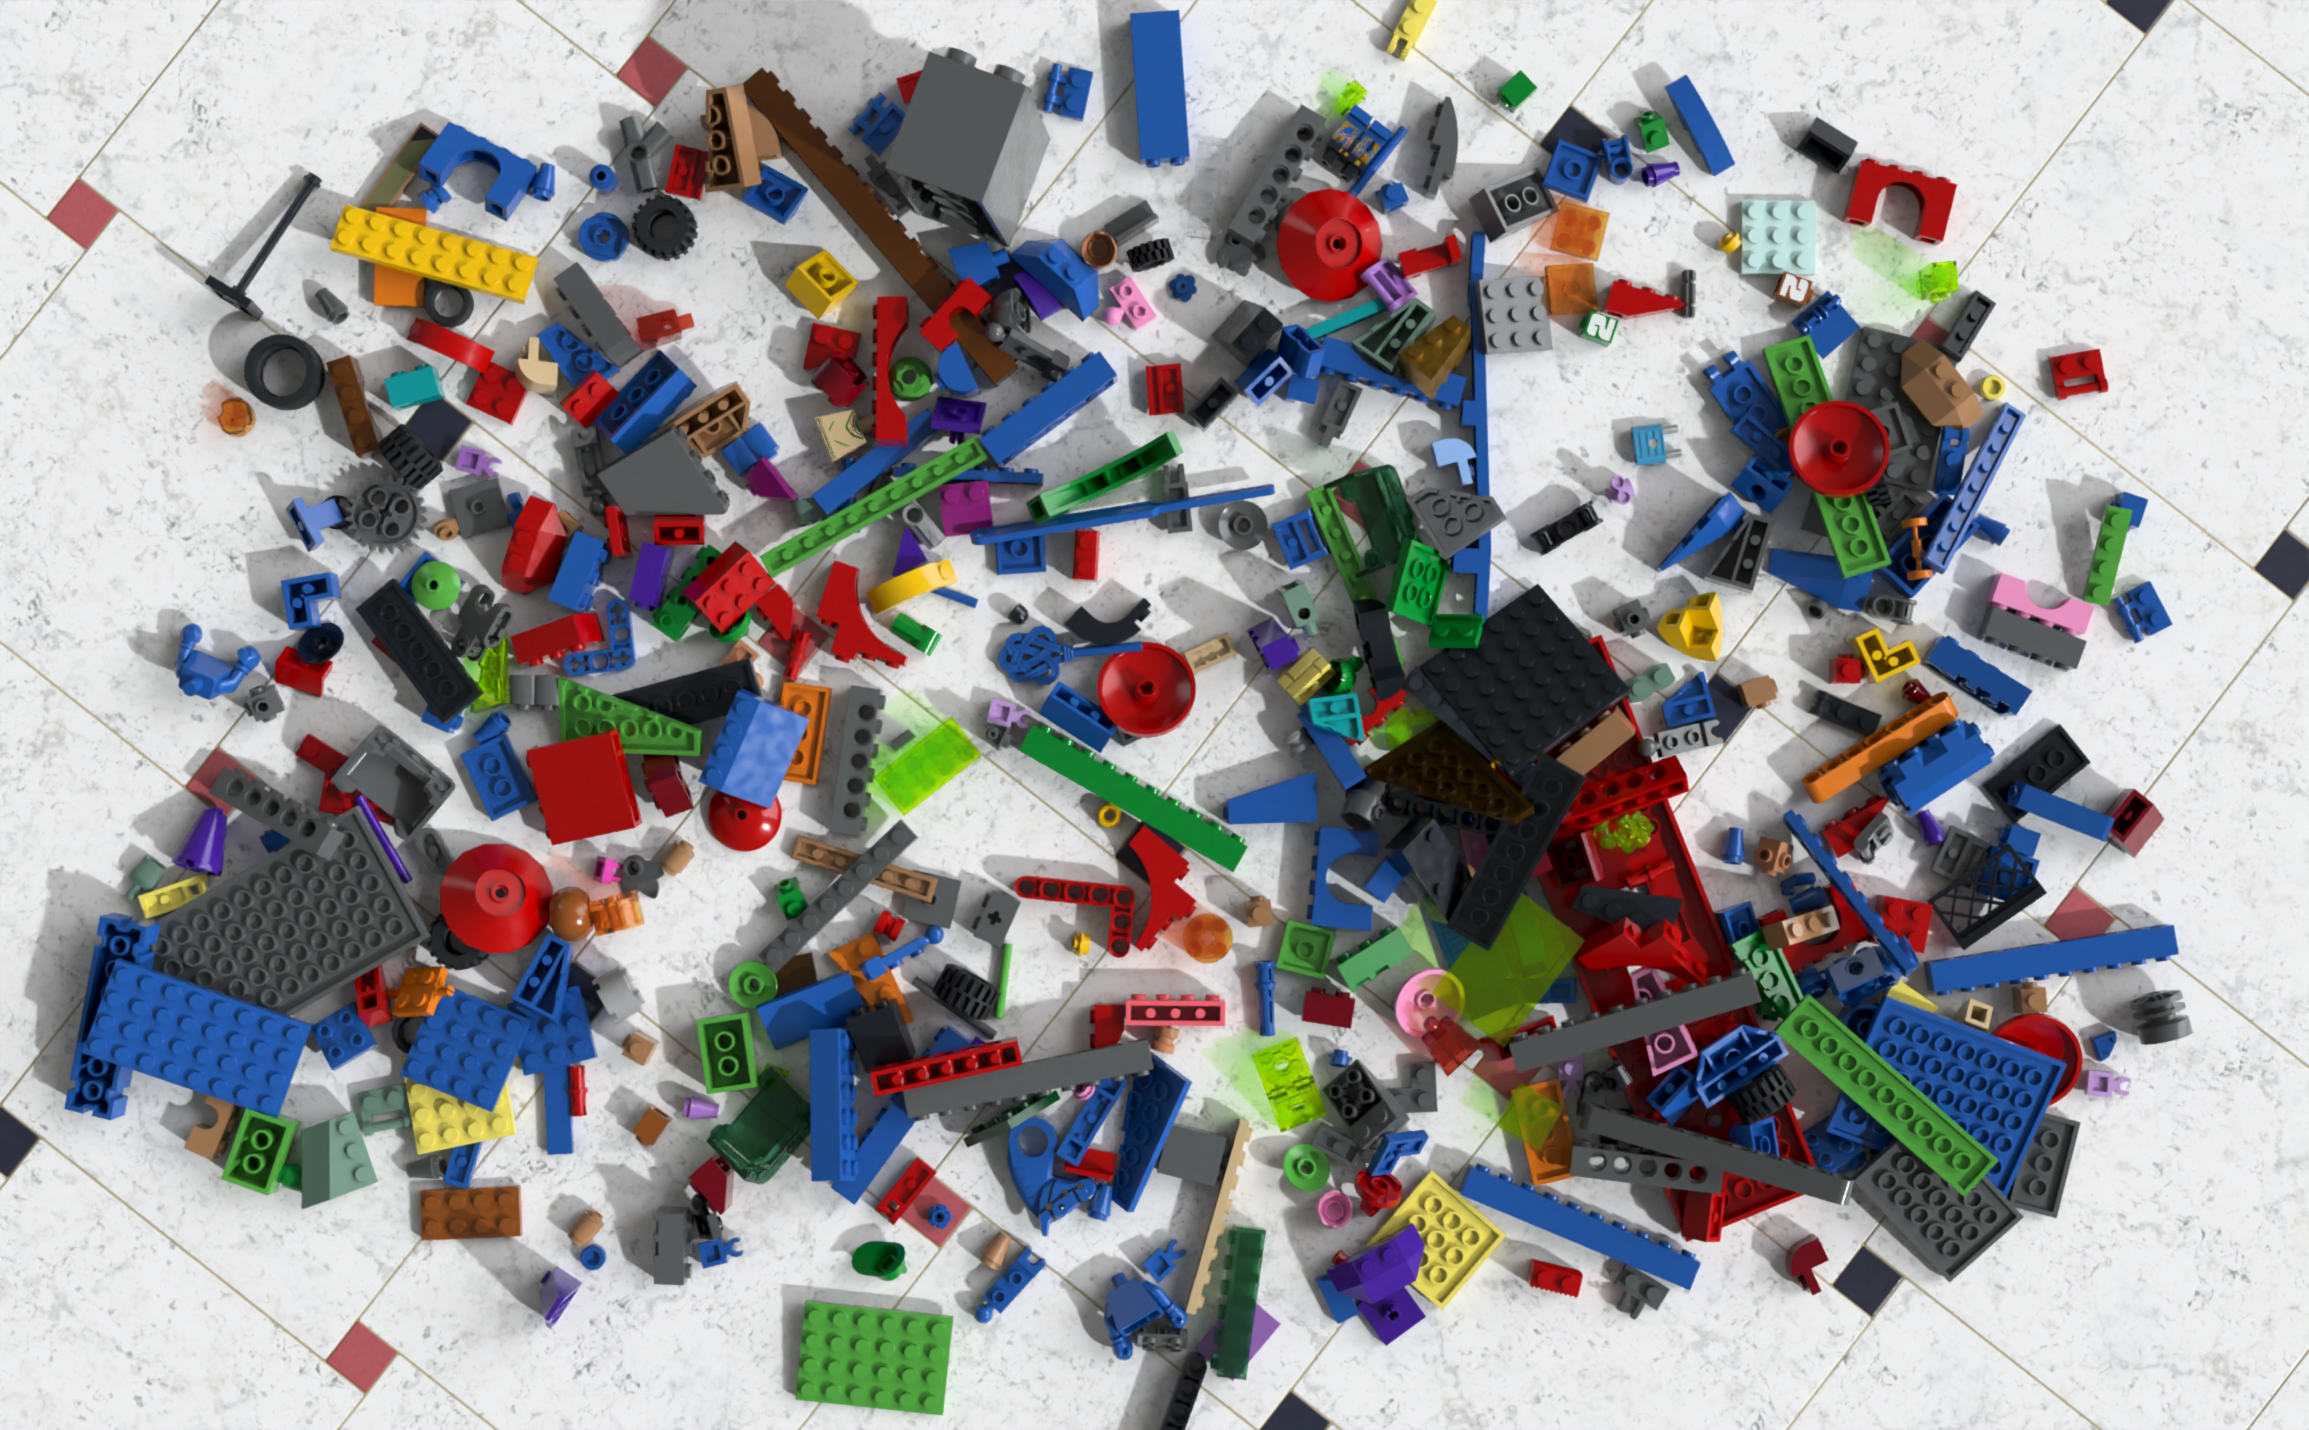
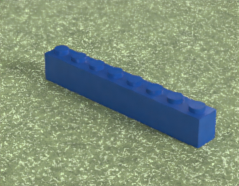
M950 1025L946 1030L941 1027L933 1038L937 1041L932 1049L927 1047L920 1057L969 1047L972 1045V1041ZM903 1091L892 1094L889 1099L893 1103L888 1109L884 1107L875 1118L878 1121L874 1129L868 1127L860 1138L863 1144L859 1149L855 1150V1161L859 1165L856 1181L834 1182L831 1186L833 1190L854 1205L916 1122L915 1117L908 1118Z

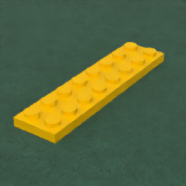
M346 204L330 245V250L335 253L524 305L538 265V258Z

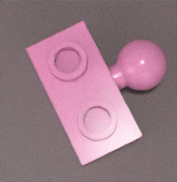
M1130 276L1109 288V292L1118 304V307L1110 306L1104 310L1103 320L1107 325H1118L1122 320V316L1125 315L1134 330L1137 331L1156 319V314Z

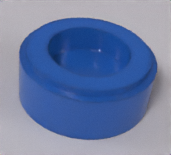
M597 1244L587 1246L580 1256L582 1265L588 1270L599 1269L604 1265L607 1258L604 1248Z

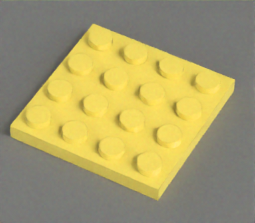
M407 1056L401 1057L402 1067L405 1063ZM404 1077L418 1155L517 1134L508 1080L505 1083L494 1112H490Z
M1430 1169L1367 1242V1246L1369 1247L1405 1226L1414 1223L1425 1247L1417 1279L1411 1284L1443 1310L1506 1237V1234Z

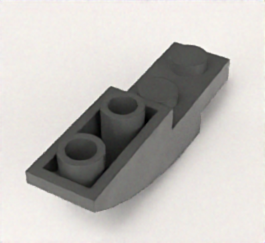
M1445 96L1443 103L1438 102L1434 114L1435 117H1438L1436 126L1431 125L1427 140L1431 141L1430 148L1439 151L1433 152L1430 166L1434 167L1431 176H1426L1423 189L1427 190L1425 198L1432 200L1437 195L1442 177L1451 180L1457 159V119L1451 98Z

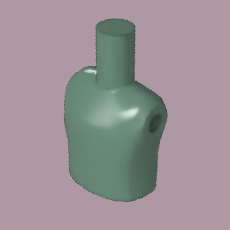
M146 854L141 862L130 872L129 877L134 884L125 895L129 899L134 900L142 889L147 892L153 891L160 878L167 871V868L157 859Z

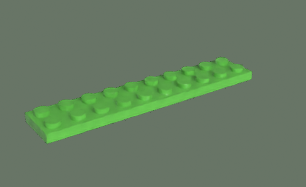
M1810 335L1763 348L1762 354L1791 433L1797 420L1807 410L1820 403L1834 400ZM1811 490L1842 580L1889 566L1892 563L1866 491L1852 497L1833 498Z
M1807 993L1774 1029L1777 1034L1964 1197L1999 1161L1810 994Z

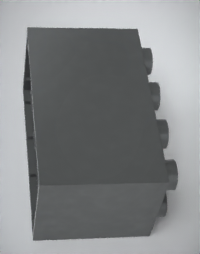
M948 47L945 57L929 52L885 169L919 216L1009 248L1051 139L1042 121L1043 115L1036 108L1037 102L1030 95L1031 89L1022 84L1025 75L1001 64L995 66L993 74L974 67L977 59L973 55L953 47Z

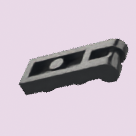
M1817 690L1815 704L1810 707L1808 712L1813 716L1866 737L1876 731L1882 716L1820 690ZM1826 702L1831 704L1828 712L1823 710Z

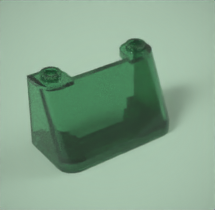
M772 1066L760 1074L758 1085L762 1089L732 1124L717 1125L712 1129L711 1136L706 1140L744 1181L756 1184H764L769 1181L811 1133L810 1096L777 1068Z

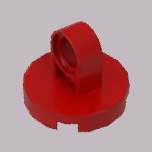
M1367 1168L1362 1169L1357 1174L1354 1188L1356 1193L1362 1198L1359 1209L1368 1217H1373L1381 1208L1396 1207L1400 1203L1403 1192H1401L1402 1184L1392 1174L1371 1176Z

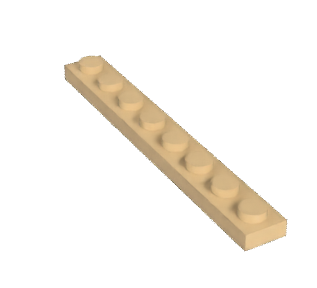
M1241 1118L1238 1120L1186 1303L1185 1311L1189 1314L1195 1315L1197 1309H1202L1205 1295L1201 1293L1203 1286L1209 1285L1212 1271L1208 1270L1211 1261L1215 1262L1219 1247L1215 1246L1217 1237L1222 1238L1225 1229V1223H1222L1224 1213L1229 1214L1232 1199L1228 1198L1231 1189H1236L1239 1176L1235 1175L1238 1165H1243L1246 1152L1242 1151L1244 1142L1249 1143L1253 1128L1249 1127L1250 1123L1248 1120Z

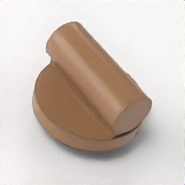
M456 516L432 524L435 536L441 540H452L459 534Z

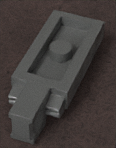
M872 153L864 158L871 169L867 173L870 181L897 218L900 219L913 209L912 205L885 169L886 161L884 160L882 163H879Z
M1340 379L1320 423L1319 431L1324 432L1319 445L1328 449L1333 437L1340 438L1361 395L1362 388Z

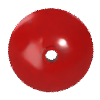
M717 790L708 807V822L713 835L721 844L735 851L747 852L764 847L775 837L781 825L782 809L777 795L769 809ZM741 810L747 813L744 820H741L738 816Z

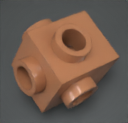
M1760 837L1758 848L1754 853L1753 865L1761 867V873L1776 876L1777 872L1787 874V870L1791 865L1794 846L1781 841Z

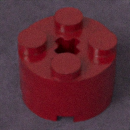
M833 351L813 372L814 377L811 379L812 384L817 389L823 390L828 395V401L836 408H839L840 405L850 407L870 386V382L865 383L864 381L867 378L864 371L849 357L846 360L839 357L842 354L839 351Z

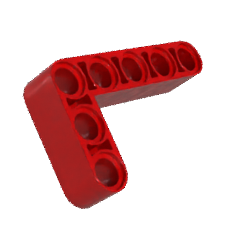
M1030 875L1022 876L1015 882V892L1022 898L1112 907L1108 951L1113 957L1117 958L1124 957L1129 952L1135 893L1129 886ZM1022 880H1029L1032 883L1033 889L1030 893L1025 894L1020 891L1019 884ZM1052 882L1057 886V893L1054 896L1045 894L1044 885L1046 883ZM1072 885H1078L1082 889V895L1077 899L1071 898L1068 894V889ZM1101 887L1106 891L1107 896L1103 901H1096L1093 898L1092 893L1095 888ZM1121 890H1127L1131 894V900L1126 904H1122L1117 900V894ZM1125 915L1129 920L1128 925L1125 928H1118L1114 923L1116 916ZM1116 939H1121L1126 944V949L1121 953H1117L1112 949V943Z

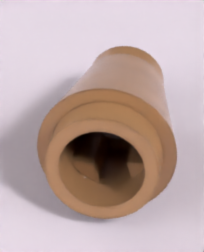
M998 1232L997 1236L980 1253L982 1256L979 1261L996 1270L1003 1263L1011 1238Z

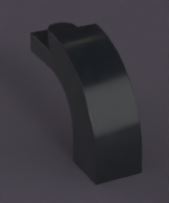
M1143 598L1125 618L1113 623H1105L1095 619L1081 606L1064 624L1075 635L1087 642L1098 645L1118 644L1131 639L1141 631V628L1135 622L1139 620L1142 623L1151 613L1149 610L1151 604Z

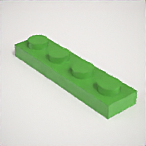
M2111 505L2105 506L2082 597L2084 602L2109 606L2133 510Z

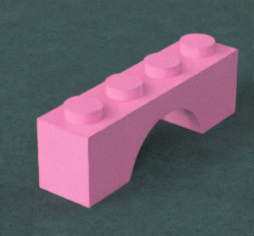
M2004 573L1994 575L1985 600L1986 603L1992 604V607L2004 611L2009 610L2014 612L2015 615L2028 620L2030 618L2034 619L2039 624L2050 628H2059L2061 632L2074 637L2085 634L2095 607L2077 599L2068 598L2064 599L2053 609L2041 608L2035 605L2028 597L2024 580Z

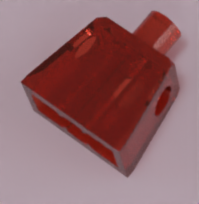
M675 309L636 318L637 330L644 351L682 339V330L695 327L691 313L677 316ZM665 325H671L672 328H671V329H666V328H664V326H665Z
M1447 1015L1439 1021L1435 1016H1430L1423 1023L1427 1032L1422 1036L1421 1040L1436 1065L1447 1076L1453 1073L1482 1046L1469 1031Z

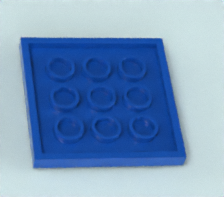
M454 988L453 996L441 997L433 1016H424L400 1075L487 1111L494 1112L532 1019Z

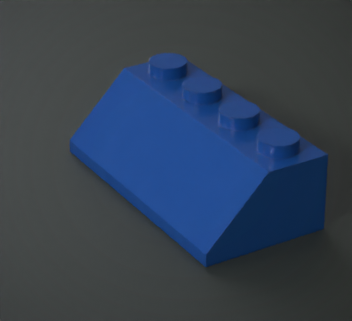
M659 350L619 391L620 395L593 422L615 445L626 453L643 443L654 433L659 425L668 416L672 415L676 408L692 394L697 385Z

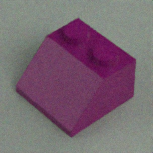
M988 480L938 486L945 537L970 535L976 529L994 526Z

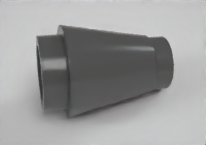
M327 288L317 291L315 297L327 321L332 322L334 325L344 322L349 316L348 306Z
M434 1154L408 1163L406 1172L409 1178L439 1179L440 1176L445 1175L446 1163L442 1156Z

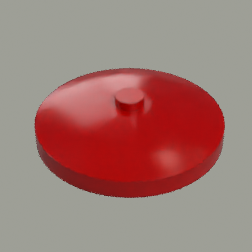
M1828 401L1810 408L1797 420L1788 441L1789 462L1798 479L1812 491L1833 498L1852 497L1870 489L1882 476L1890 456L1889 438L1881 421L1868 409L1848 401Z
M1142 642L1143 651L1117 653L1109 657L1098 677L1097 696L1104 716L1113 726L1135 737L1151 738L1162 736L1175 730L1187 719L1195 702L1196 683L1191 667L1178 652L1159 643Z
M2042 1013L2020 1014L2006 1020L1992 1032V1035L2057 1058L2067 1064L2048 1106L2065 1097L2076 1084L2082 1069L2081 1046L2075 1034L2059 1019Z

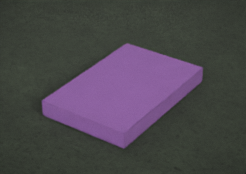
M1242 1291L1195 1349L1233 1381L1281 1324Z

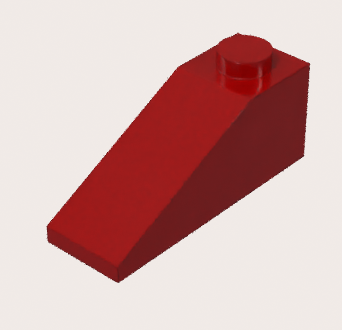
M381 964L355 979L358 1016L368 1027L393 1021L391 1001L387 994L388 988Z
M1547 1016L1479 1038L1485 1062L1503 1061L1511 1058L1509 1042L1513 1040L1512 1036L1527 1032L1528 1035L1537 1033L1536 1029L1546 1025H1551L1552 1028H1555L1554 1016Z

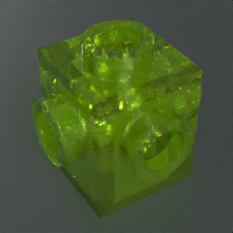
M1637 810L1630 816L1625 814L1617 821L1616 824L1619 827L1611 835V838L1629 854L1637 847L1643 848L1651 840L1649 835L1655 827Z

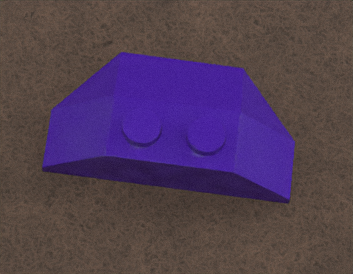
M1411 1223L1326 1269L1338 1293L1374 1304L1416 1281L1425 1244L1414 1223Z

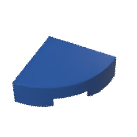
M2115 1030L2089 1038L2097 1061L2101 1062L2110 1056L2117 1040Z

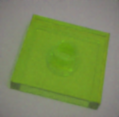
M1519 1082L1496 1126L1540 1150L1564 1107Z

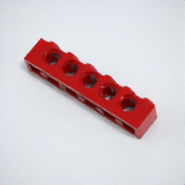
M1673 755L1663 758L1657 762L1582 788L1553 840L1688 792L1687 775L1677 756Z
M1017 1036L872 1067L870 1068V1076L874 1095L877 1097L1023 1064Z

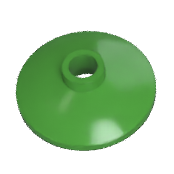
M432 561L422 565L415 572L412 579L414 598L420 605L430 610H443L450 607L456 602L461 592L459 574L451 565L445 562ZM432 581H437L438 587L435 590H432L430 587Z
M746 961L738 965L731 973L729 979L730 993L734 1000L742 1007L756 1010V1005L775 998L777 979L767 965L758 961ZM753 979L758 980L759 987L753 985Z
M1298 1144L1290 1148L1285 1154L1283 1172L1293 1187L1304 1192H1313L1319 1190L1327 1183L1330 1176V1165L1323 1152L1310 1146V1144ZM1300 1167L1305 1168L1307 1173L1304 1174Z

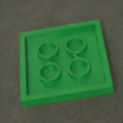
M1404 538L1399 552L1400 556L1397 567L1393 573L1390 592L1386 599L1385 610L1424 626L1432 627L1452 556L1445 561L1438 550L1415 540Z

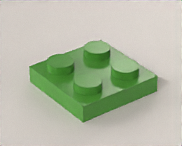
M1288 919L1276 967L1324 979L1336 931Z

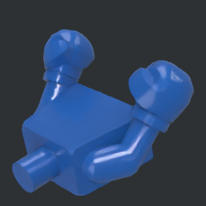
M192 623L185 625L181 630L180 650L174 663L176 677L180 679L178 686L187 696L197 695L212 700L221 694L234 692L245 675L248 676L259 664L261 656L256 648L247 645L238 649L239 660L234 665L194 650L196 643H199L202 639V629L199 625Z
M1123 1272L1111 1278L1115 1289L1107 1294L1108 1302L1105 1305L1103 1321L1110 1334L1109 1339L1112 1351L1117 1359L1125 1361L1133 1355V1345L1128 1335L1163 1314L1166 1315L1168 1322L1175 1328H1182L1186 1324L1188 1316L1185 1309L1175 1303L1173 1299H1170L1161 1287L1147 1280L1140 1282L1137 1277L1128 1281Z

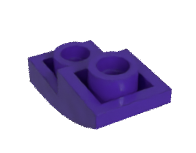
M1026 270L1013 276V282L1027 298V305L1041 321L1061 310V305L1057 298Z

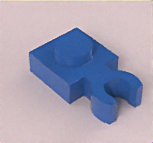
M723 1237L698 1243L697 1247L703 1269L727 1263V1255L732 1257L741 1256L744 1250L735 1251L733 1249V1243L740 1242L741 1238L734 1237L727 1244H724Z
M1176 1239L1171 1240L1167 1244L1165 1252L1159 1247L1141 1263L1156 1283L1162 1281L1177 1267L1172 1261L1175 1258H1182L1187 1252L1185 1249H1182L1180 1252L1174 1253L1173 1247L1178 1243Z

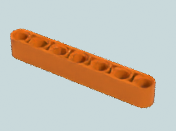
M1939 692L1803 777L1801 783L1813 803H1822L1948 725L1958 717L1959 713L1948 693Z

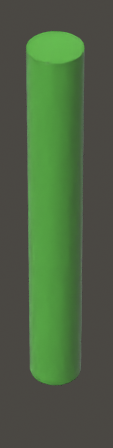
M1003 943L997 986L1001 994L995 1003L994 1017L997 1018L1004 1017L1013 944Z

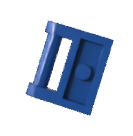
M1312 508L1271 525L1290 571L1331 554L1329 547H1325L1317 528ZM1304 520L1317 550L1316 552L1310 554L1297 522Z

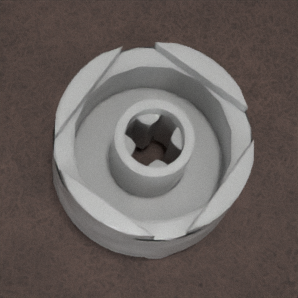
M619 966L592 981L593 985L599 984L600 989L596 992L609 1015L615 1013L617 1016L613 1020L616 1024L642 1010L641 1004L645 1002L639 989L634 991L631 987L630 982L633 979L627 968L621 970Z

